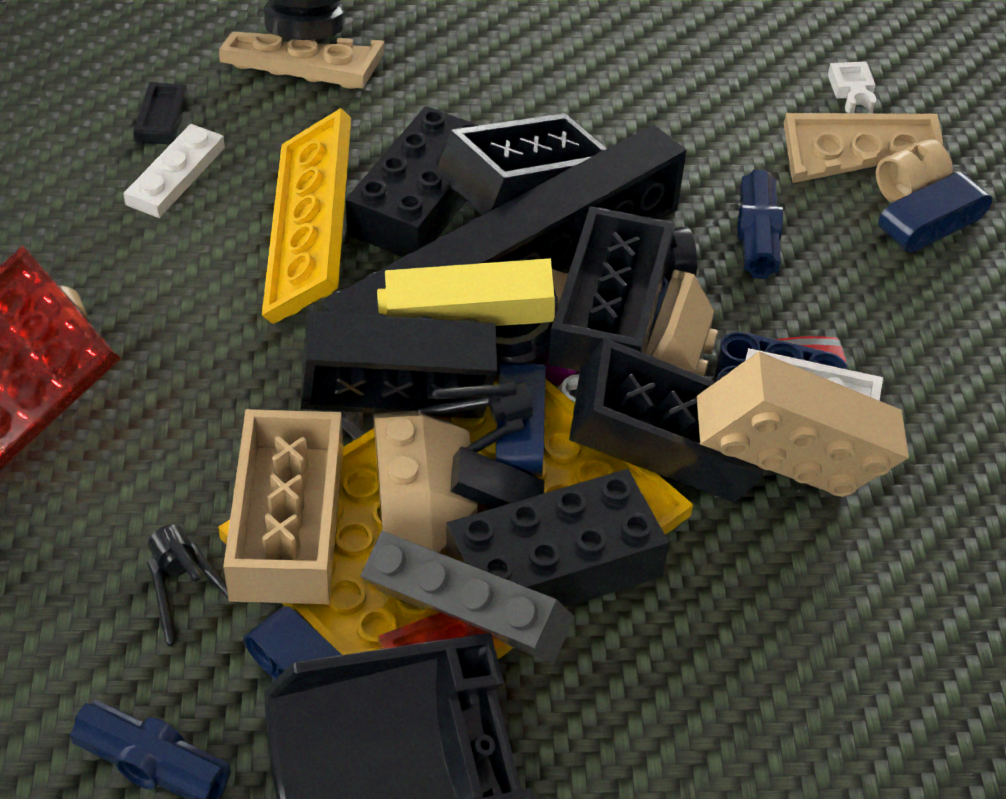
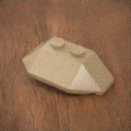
M678 270L673 271L645 354L705 377L709 361L704 360L703 357L704 354H713L718 330L711 328L714 310L694 274Z
M418 411L373 413L382 531L443 554V550L446 548L447 522L476 514L478 511L477 502L450 492L453 456L461 446L465 448L471 445L469 430L433 415L418 413Z

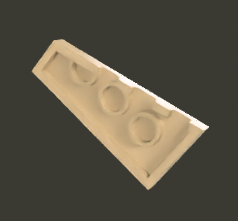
M232 32L219 48L220 62L233 64L240 69H260L269 71L273 75L287 74L303 77L310 82L324 81L340 84V86L348 89H363L384 55V41L371 40V46L353 45V39L337 38V44H320L315 40L292 39L286 42L282 41V37L273 34Z
M786 113L784 120L792 183L875 167L881 159L898 151L905 150L907 147L925 139H933L941 145L944 144L938 114Z

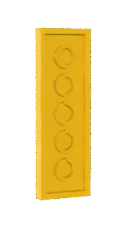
M342 108L281 145L262 316L272 324L297 314L302 308L320 298L329 296L338 289L351 117Z

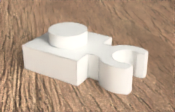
M867 62L830 63L828 77L836 99L847 98L845 111L847 113H854L856 105H862L866 108L867 113L873 114L876 97L873 94L875 83Z

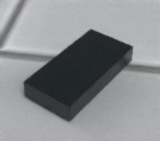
M149 82L133 131L135 142L170 145L175 140L188 98L187 85Z
M461 446L453 456L450 492L487 507L497 508L544 494V480Z

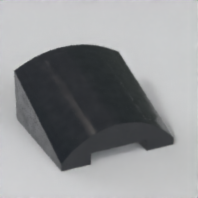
M491 633L305 660L291 664L264 691L268 748L276 798L534 799L532 788L521 789L496 692V689L503 685L504 681Z

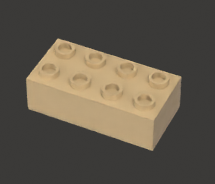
M760 351L697 395L701 445L717 450L726 456L736 457L755 464L761 469L771 470L790 477L799 483H806L825 490L834 496L844 497L853 494L861 486L878 476L885 475L891 468L909 458L901 409Z
M245 410L223 566L229 602L329 604L343 458L341 412Z

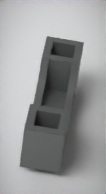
M381 531L360 577L383 594L422 610H425V608L432 609L454 617L486 633H491L493 637L511 647L554 664L575 618L557 599L385 531Z

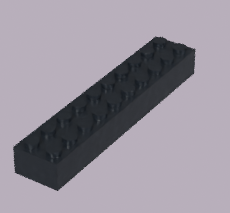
M652 124L637 133L631 134L619 143L601 150L591 158L571 166L548 181L539 183L533 189L506 201L492 211L472 219L469 223L449 234L440 236L434 242L405 255L400 260L378 272L369 274L365 279L350 287L332 294L321 302L322 311L332 310L341 314L356 315L379 313L377 290L386 289L385 270L551 258L553 270L568 273L590 206L661 220L678 210L687 149L656 125Z

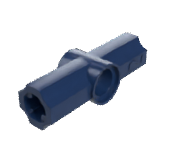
M753 170L749 175L742 176L741 205L738 214L737 239L742 240L743 270L748 271L752 278L767 279L769 275L779 272L783 208L777 206L776 179L772 178L766 170Z
M98 700L90 704L85 703L76 715L75 723L70 733L74 745L115 764L118 771L125 778L144 789L152 790L158 785L185 799H220L231 774L228 762L186 743L181 734L168 723L153 717H148L142 722Z

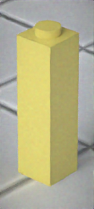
M551 258L385 270L386 289L377 290L379 314L389 317L415 318L427 316L437 320L453 321L474 319L479 322L495 323V326L553 322L555 318Z

